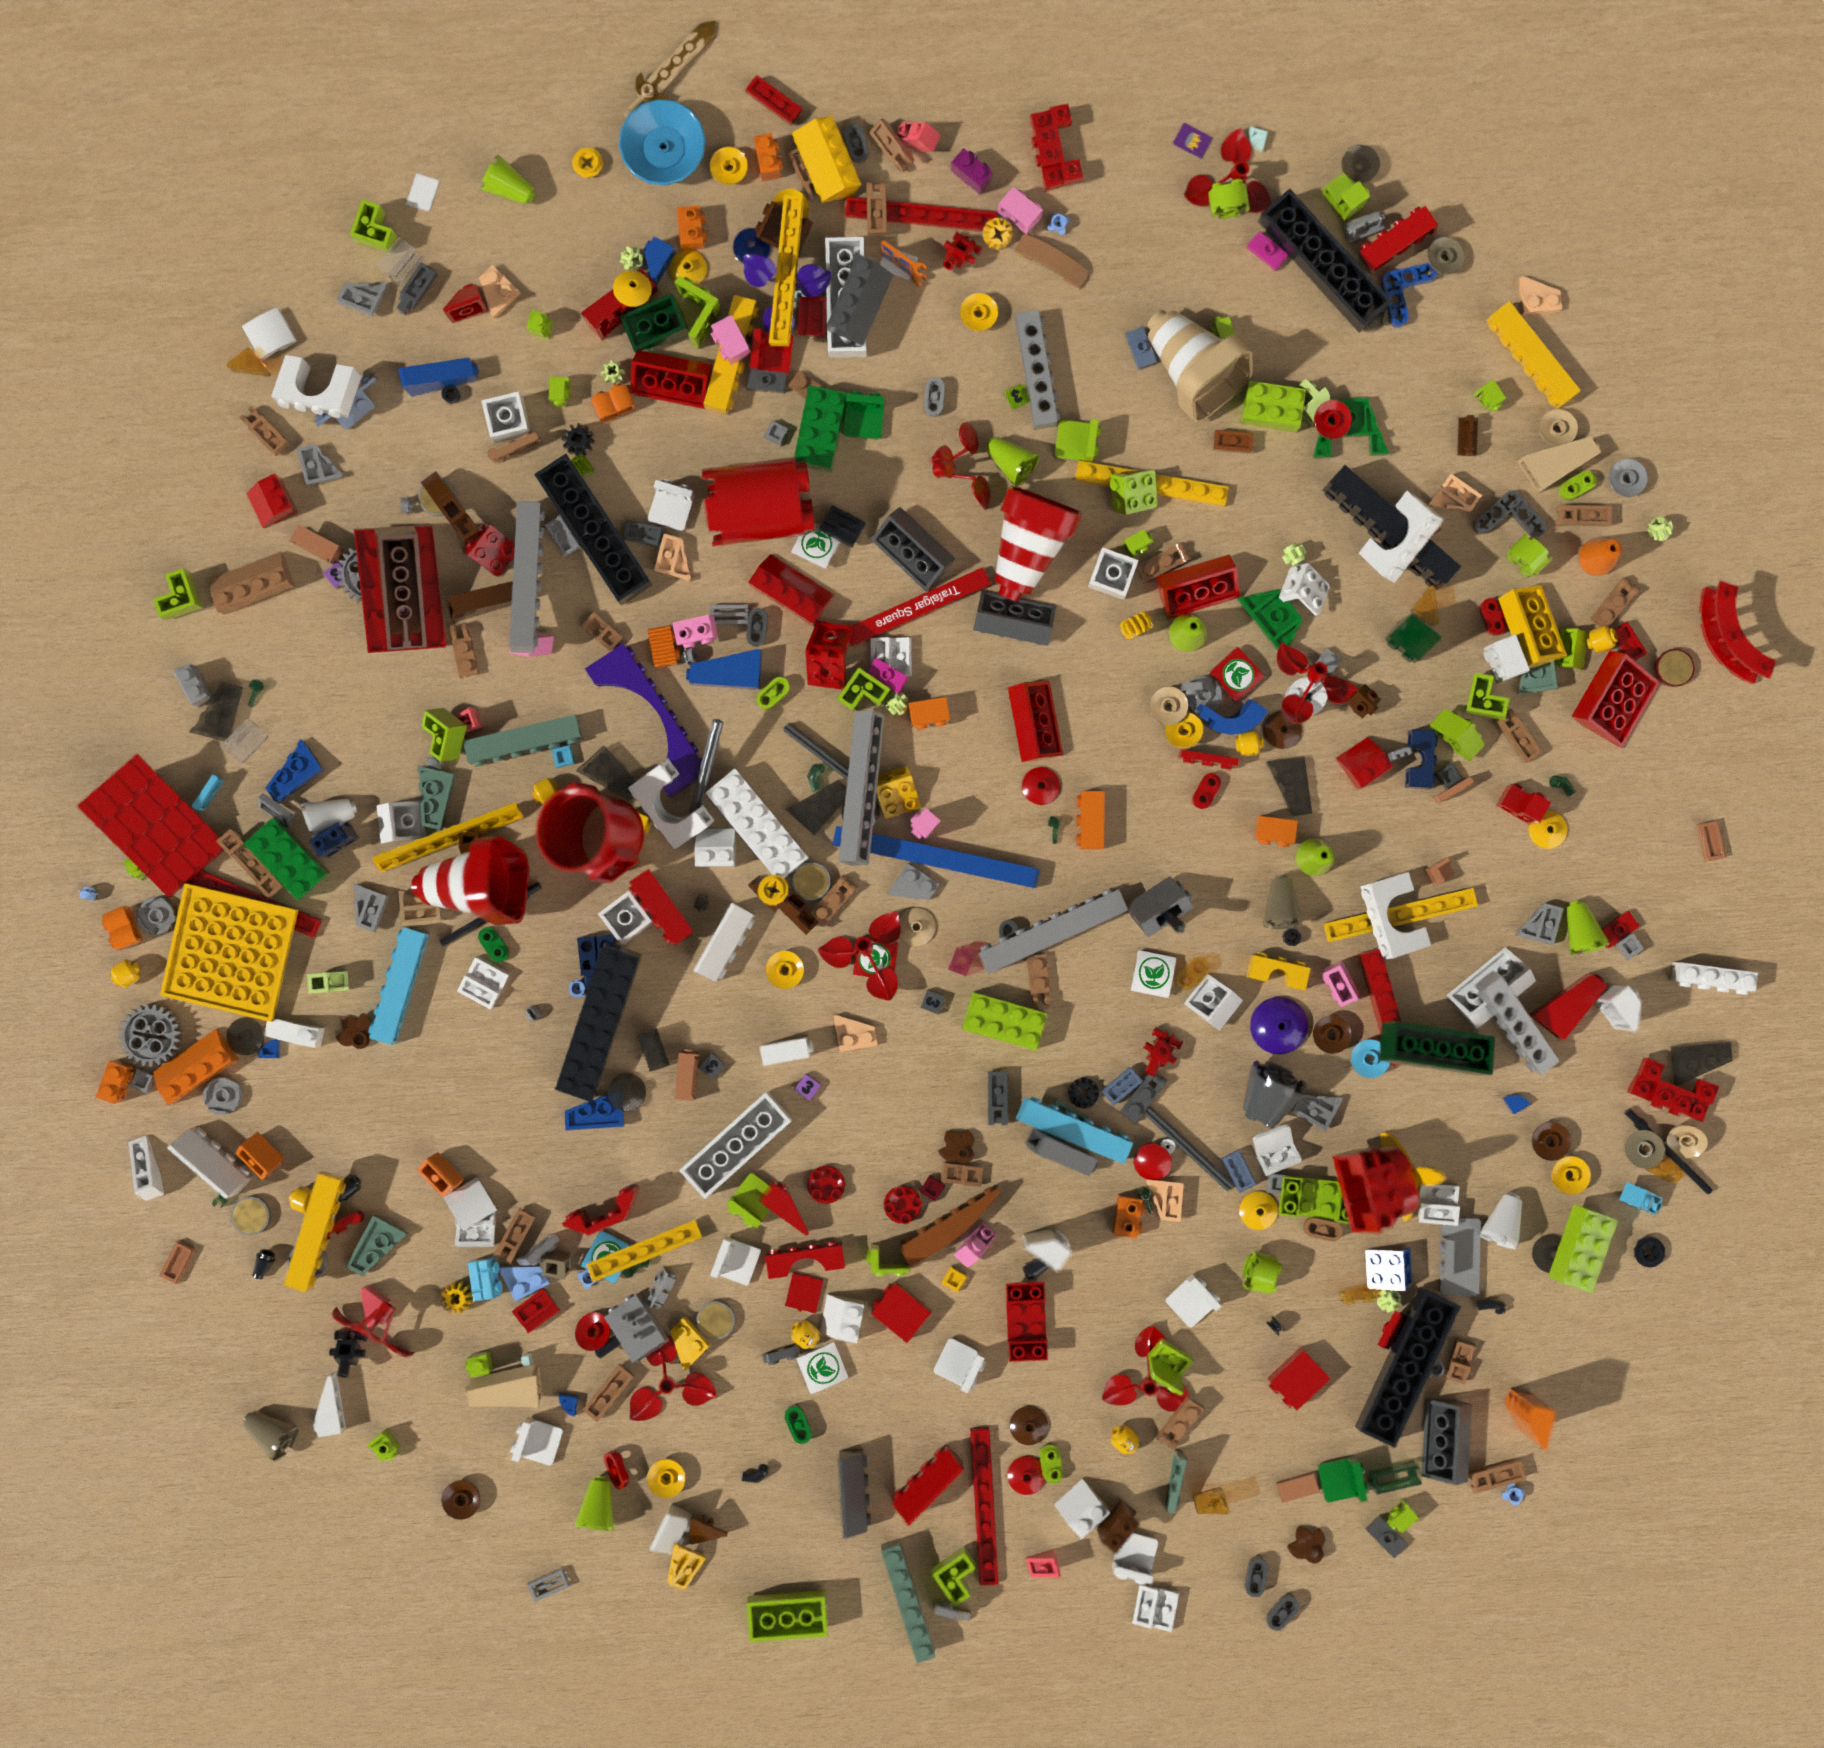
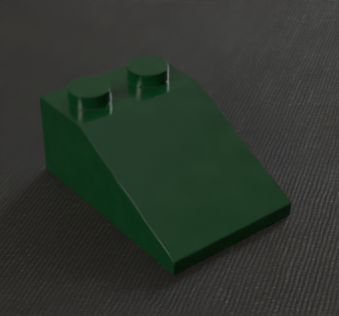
M672 293L620 316L634 352L674 342L687 336L690 332L678 300Z
M1413 613L1400 620L1385 637L1390 648L1400 651L1406 661H1412L1413 663L1420 660L1442 639V636Z

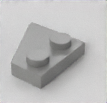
M907 863L889 890L888 895L929 900L939 886V883Z
M1543 903L1518 930L1516 936L1554 945L1564 908Z
M550 1234L530 1248V1251L524 1257L519 1256L515 1260L520 1266L531 1264L534 1266L542 1259L541 1256L545 1252L549 1253L557 1247L556 1243L560 1239L556 1234Z

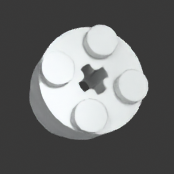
M1308 677L1298 679L1287 688L1285 697L1294 694L1301 698L1310 683ZM1321 682L1313 684L1307 694L1308 699L1305 700L1313 705L1312 716L1321 711L1327 701V693Z

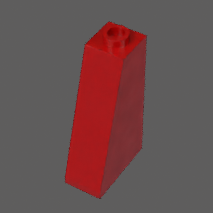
M1585 974L1535 1009L1529 1016L1559 1040H1566L1607 988V985L1603 983L1604 979L1598 974Z

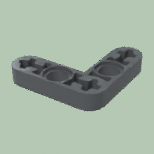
M1516 491L1505 493L1473 523L1474 531L1482 535L1490 531L1504 517L1510 514L1527 534L1533 538L1543 535L1546 531L1545 522ZM1513 496L1515 498L1513 500L1514 503H1510L1505 507L1503 504ZM1499 508L1502 512L1501 517H1494L1492 509ZM1521 509H1525L1528 512L1529 516L1527 519L1520 518L1519 511ZM1489 518L1491 521L1485 525V528L1480 529V522L1482 523ZM1533 518L1534 520L1532 521V523L1527 525L1526 522L1530 521ZM1539 525V531L1534 532V526Z

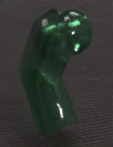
M821 763L813 764L807 775L812 792L821 789L818 777L825 770L824 765Z
M1554 775L1549 779L1550 786L1562 788L1567 797L1576 793L1567 777Z
M649 1260L623 1270V1275L626 1278H631L639 1267H649Z

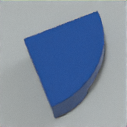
M274 1039L266 1043L260 1050L258 1058H280V1040Z
M1507 1095L1502 1098L1512 1114H1516L1530 1105L1527 1099L1518 1095Z
M560 1393L559 1403L567 1414L575 1417L579 1396Z

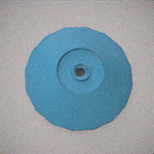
M657 99L641 104L628 115L620 129L618 146L623 163L635 177L648 184L666 186L683 181L697 169L704 156L706 138L700 120L691 109L677 101ZM666 145L667 148L665 150H662L661 146Z

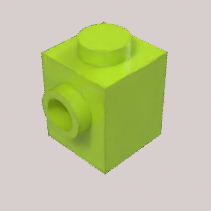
M491 1350L474 1353L467 1358L465 1368L467 1373H470V1378L490 1374L494 1370Z

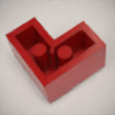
M1519 784L1508 785L1496 806L1527 824L1540 823L1552 803L1547 800L1548 797L1540 792L1528 794L1524 791L1525 788Z

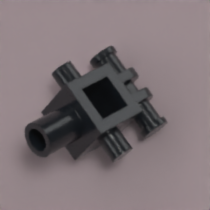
M336 1330L334 1333V1339L337 1340L336 1348H330L329 1355L334 1356V1360L339 1365L337 1376L348 1378L351 1365L358 1366L359 1357H365L366 1350L361 1349L358 1340L367 1341L368 1337L356 1330H353V1332H350V1330H345L344 1332Z

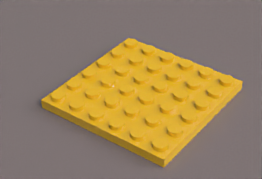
M184 883L160 996L273 1022L298 909Z

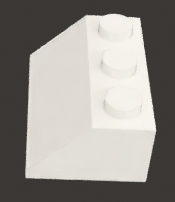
M1607 986L1595 1002L1597 1007L1614 1029L1632 1032L1638 1030L1641 1007L1638 992L1630 986Z

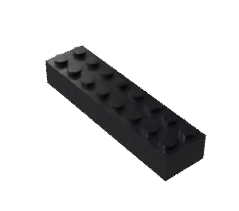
M1288 189L1261 213L1258 220L1261 226L1359 333L1389 308L1392 303L1389 296L1291 189Z
M567 454L559 457L534 474L620 605L628 602L653 585Z
M1346 465L1323 488L1324 495L1329 500H1334L1338 503L1341 511L1346 514L1349 513L1354 517V522L1359 526L1363 525L1368 530V534L1374 539L1378 538L1386 549L1396 548L1405 539L1409 529L1408 519ZM1430 538L1408 565L1411 567L1410 570L1418 577L1421 576L1428 587L1431 589L1435 588L1436 590L1447 584L1462 567Z
M609 942L603 944L555 1087L556 1091L592 1102L595 1098L643 954Z
M1419 1287L1355 1425L1360 1432L1396 1448L1461 1306L1426 1288Z

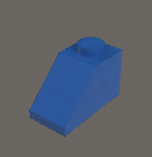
M654 236L651 241L649 240L646 243L644 253L651 279L657 286L676 252L674 247Z

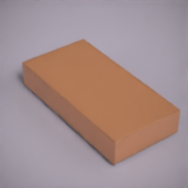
M1464 778L1434 796L1433 799L1436 803L1445 801L1472 785V778Z
M1718 820L1697 824L1705 862L1726 858Z
M179 1240L176 1241L159 1276L174 1284H178L196 1248Z
M1313 1472L1276 1482L1282 1503L1319 1493Z

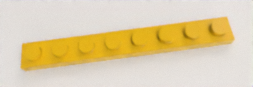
M784 195L769 344L771 346L790 345L804 208L803 195Z
M1078 461L1075 481L1110 487V474L1117 472L1129 475L1141 471ZM1156 474L1157 495L1221 507L1226 505L1229 488L1227 486Z
M516 802L507 804L502 808L489 811L484 815L471 818L445 830L398 846L390 851L382 852L372 857L373 863L382 873L459 843V833L479 831L481 835L524 818L523 812Z
M1469 888L1387 908V917L1391 926L1395 927L1478 907L1474 888ZM1367 913L1323 924L1327 942L1373 932V926Z

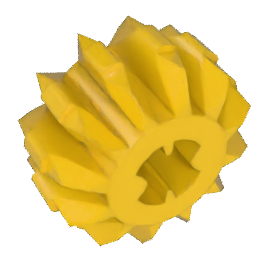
M1142 611L1120 623L1121 632L1126 639L1136 637L1154 626L1152 618L1147 611Z
M453 1281L451 1286L447 1284L445 1286L446 1291L441 1292V1295L445 1297L441 1300V1303L447 1304L444 1310L451 1308V1314H454L456 1310L459 1314L463 1313V1309L467 1311L470 1308L469 1304L474 1302L472 1298H469L473 1296L472 1291H467L470 1289V1285L464 1288L463 1281L459 1282V1284ZM459 1294L460 1298L456 1301L454 1298Z

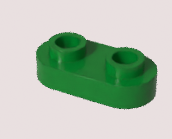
M491 927L483 928L479 932V942L490 958L495 962L507 960L510 951L499 933ZM487 933L491 935L488 941L485 939V934ZM497 949H500L502 952L500 956H497L495 953Z
M797 1405L788 1407L785 1412V1421L794 1441L799 1444L809 1442L812 1436V1429L803 1409ZM797 1412L798 1417L793 1418L791 1413ZM805 1430L806 1434L802 1436L799 1434V1431Z

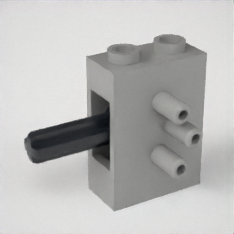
M631 1294L624 1299L625 1303L612 1307L608 1310L609 1314L604 1317L615 1335L608 1339L602 1348L595 1351L599 1358H603L622 1345L632 1363H638L669 1341L642 1296Z

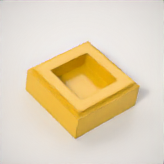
M950 1266L941 1283L958 1293L967 1275Z

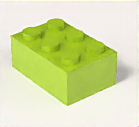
M1249 381L1245 388L1240 424L1297 432L1301 427L1306 389Z

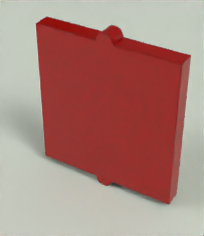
M793 1273L785 1306L798 1309L799 1312L803 1310L816 1314L824 1280L810 1277L809 1274L805 1276Z

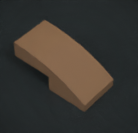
M594 612L581 625L610 652L623 638Z
M942 1163L941 1182L981 1187L983 1167Z
M1456 1338L1448 1363L1446 1379L1462 1384L1466 1383L1471 1369L1470 1362L1476 1349L1474 1343Z

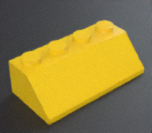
M832 115L816 118L792 133L821 203L853 196L861 186V182Z
M1541 585L1512 589L1498 598L1512 636L1516 634L1529 668L1538 667L1567 656Z

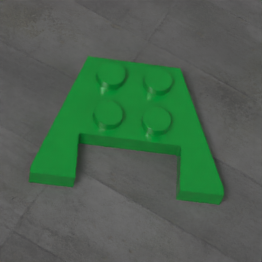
M1368 398L1330 399L1344 403L1351 413L1352 422L1350 429L1340 438L1369 436L1370 456L1389 454ZM1329 417L1328 422L1332 424L1333 419ZM1319 434L1313 459L1331 458V439Z

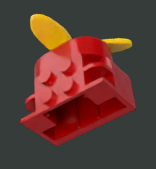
M1390 1132L1381 1133V1149H1354L1332 1156L1352 1233H1382V1228L1393 1227L1400 1217H1403L1404 1222L1409 1221L1419 1204L1418 1185L1431 1186L1441 1183L1445 1180V1175L1436 1168L1427 1166L1417 1168L1414 1166L1408 1152Z

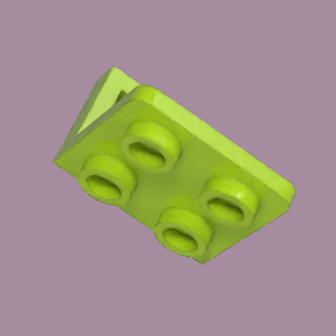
M1091 418L1090 423L1060 420L1055 457L1092 462L1094 456L1098 455L1099 445L1096 444V437H1100L1101 426L1098 425L1099 419Z
M1146 470L1129 475L1117 472L1110 474L1113 512L1127 515L1157 507L1156 474L1154 470Z
M750 1173L726 1204L729 1207L728 1211L734 1216L740 1215L744 1218L743 1222L750 1228H753V1226L758 1228L770 1211L759 1199L769 1184L754 1173Z
M871 1244V1249H867V1264H871V1273H875V1276H886L887 1273H894L895 1276H906V1273L910 1272L908 1263H879V1244Z
M1161 1339L1148 1353L1151 1378L1156 1383L1166 1386L1171 1392L1182 1395L1184 1393L1182 1374L1193 1363V1357Z

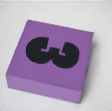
M337 562L323 573L336 589L340 587L339 583L343 581L337 578L338 575L342 574L337 568L343 567Z
M805 1074L794 1090L808 1100H811L821 1084Z

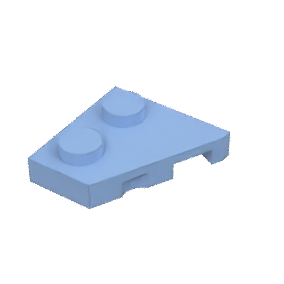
M502 1266L499 1270L515 1302L551 1283L548 1277L542 1276V1268L540 1266Z

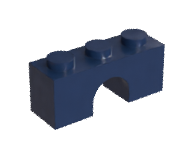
M1417 729L1408 731L1407 747L1418 752L1421 755L1422 762L1418 768L1406 769L1405 788L1431 789L1435 785L1436 775L1433 774V769L1437 763V755H1434L1435 747L1438 744V736H1435L1436 731Z

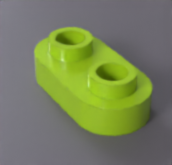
M1583 471L1565 481L1559 487L1560 497L1570 501L1587 492L1596 484L1595 474L1591 471ZM1585 477L1589 478V483L1585 482ZM1568 487L1573 488L1572 493L1568 491Z
M783 677L773 679L758 693L756 697L758 706L764 710L774 707L788 694L790 690L789 682ZM779 684L784 685V689L781 691L777 690ZM769 697V703H763V698Z
M1045 1444L1039 1451L1043 1477L1047 1482L1057 1484L1063 1478L1060 1453L1054 1445ZM1053 1452V1456L1048 1458V1453ZM1056 1471L1057 1475L1052 1477V1472Z

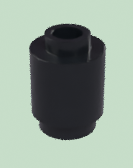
M348 1174L345 1177L344 1183L346 1187L344 1193L339 1196V1202L347 1201L361 1189V1180L356 1175Z

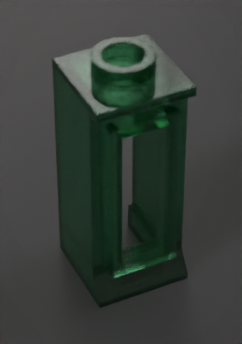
M1412 1460L1407 1463L1368 1471L1367 1483L1369 1489H1373L1376 1495L1421 1485L1422 1481L1416 1472L1418 1465ZM1407 1471L1408 1477L1382 1483L1378 1482V1477Z

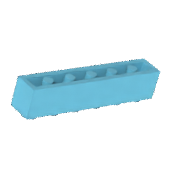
M403 927L398 932L397 941L399 942L391 955L392 965L386 971L385 977L387 981L380 991L382 998L374 1011L376 1015L375 1021L369 1027L370 1039L390 1045L397 1043L429 933L408 927Z
M1031 1096V1099L1024 1098L1016 1116V1119L1020 1122L1125 1164L1133 1142L1128 1140L1129 1136L1118 1132L1117 1135L1111 1133L1112 1129L1101 1125L1100 1128L1094 1126V1121L1083 1118L1082 1121L1076 1118L1077 1114L1066 1110V1113L1059 1111L1060 1107L1051 1103L1048 1106L1041 1104L1042 1100Z

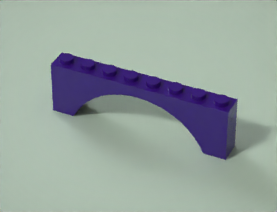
M621 644L586 667L585 670L597 687L614 686L630 690L646 699L657 711L667 734V759L679 772L676 778L663 787L668 796L672 798L697 781L703 757L700 759L696 752L699 750L694 742L689 743L686 736L688 733L683 726L679 727L676 723L678 718L673 710L668 711L665 704H667V701L663 695H658L654 690L657 686L651 678L647 679L645 676L646 669L642 663H637L633 658L636 654L632 648Z

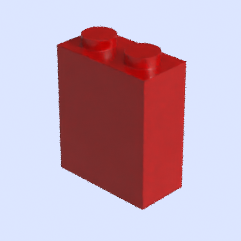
M895 1281L893 1284L889 1283L883 1290L885 1294L881 1299L877 1298L873 1302L871 1314L904 1342L908 1343L930 1316L931 1309Z
M1301 1347L1267 1378L1271 1383L1269 1387L1277 1395L1280 1392L1284 1397L1282 1401L1290 1409L1293 1406L1296 1411L1330 1380L1328 1375Z

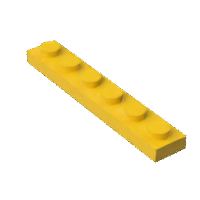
M693 1220L587 1263L586 1266L592 1281L595 1282L702 1238L696 1220Z

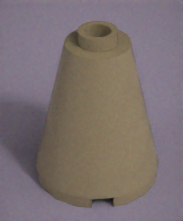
M1286 875L1275 876V879L1271 881L1263 926L1268 928V925H1272V929L1295 928L1294 924H1299V927L1302 926V918L1291 879L1287 878Z
M258 1411L249 1412L243 1420V1427L268 1457L275 1462L287 1454L284 1451L288 1446L290 1448L293 1447L299 1435L298 1427Z

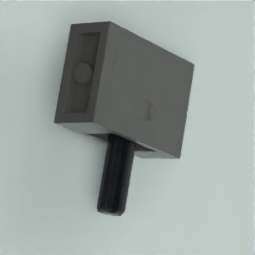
M1169 876L1126 904L1132 919L1147 937L1152 936L1168 924L1176 933H1183L1186 926L1179 917L1193 909L1190 902L1192 897L1187 890L1183 891L1184 888L1178 880L1175 882Z

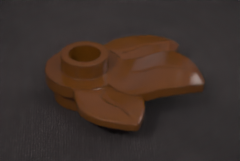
M362 1013L358 1019L343 1016L341 1020L343 1032L336 1036L337 1041L343 1046L353 1045L357 1049L366 1048L370 1043L369 1027L371 1021L365 1013ZM359 1036L364 1037V1041L362 1043L358 1041Z
M968 1129L961 1135L955 1131H946L944 1136L946 1146L938 1151L940 1156L949 1162L957 1160L962 1164L969 1163L974 1157L972 1149L974 1136ZM963 1150L967 1151L966 1157H961Z
M1298 1526L1295 1534L1296 1542L1287 1545L1289 1552L1297 1559H1306L1313 1564L1319 1563L1324 1555L1322 1549L1325 1544L1324 1533L1320 1528L1311 1533L1308 1529ZM1316 1550L1318 1555L1312 1557L1310 1551Z

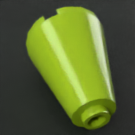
M496 155L497 162H491L482 180L485 185L480 186V190L524 205L528 202L532 203L536 195L533 192L534 187L501 156Z
M1000 437L990 438L985 446L986 453L1011 483L1017 487L1026 482L1028 478L1025 476L1029 472H1034L1039 461V456H1037L1036 452Z
M1180 615L1170 625V641L1176 649L1182 652L1198 650L1207 638L1206 625L1196 615Z
M1311 838L1304 841L1296 853L1297 865L1304 873L1311 876H1320L1327 873L1332 868L1335 860L1331 845L1320 838Z
M1581 900L1569 903L1570 906L1567 907L1570 954L1579 955L1578 951L1580 950L1584 953H1589L1609 945L1607 937L1585 902L1582 903Z
M595 1475V1479L590 1480L575 1522V1527L582 1528V1526H585L587 1529L603 1531L614 1530L611 1483L607 1480L606 1476Z

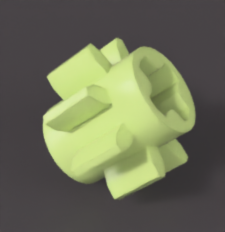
M627 246V250L621 252L620 263L625 264L624 269L635 271L640 266H643L642 258H644V255L639 253L640 249L636 247L632 249Z
M610 360L609 364H603L605 371H602L601 375L607 376L605 378L606 383L611 381L616 385V382L619 380L623 382L621 376L626 372L624 369H620L622 366L620 362L615 364ZM611 370H612L613 372L616 371L617 373H616L615 375H614V374H610V371H611Z
M1656 517L1648 524L1649 537L1654 536V540L1663 541L1672 534V521H1667L1664 517Z
M1295 542L1283 550L1285 555L1282 558L1286 565L1291 563L1292 566H1295L1305 560L1304 554L1307 551L1303 544L1298 546Z
M892 692L886 698L887 705L885 708L892 715L896 713L901 715L907 711L909 699L902 692L900 694Z
M1383 1289L1378 1292L1380 1297L1377 1298V1304L1380 1309L1387 1310V1313H1390L1400 1308L1398 1304L1401 1302V1296L1398 1291Z

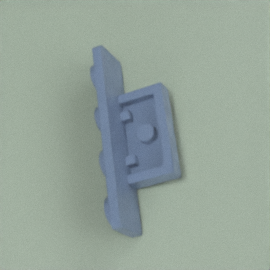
M367 374L361 378V383L358 386L348 418L341 416L336 418L345 430L375 407L374 403L363 392L377 380L374 374ZM325 413L322 415L317 414L314 422L319 427L331 416Z

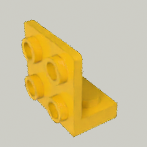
M908 765L878 775L877 796L885 819L921 808Z

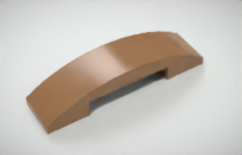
M1024 234L1014 250L1030 261L1033 259L1064 277V281L1078 289L1081 288L1089 275V272L1068 255L1030 235Z
M232 828L216 841L257 883L255 885L268 899L284 887L243 844L246 841Z

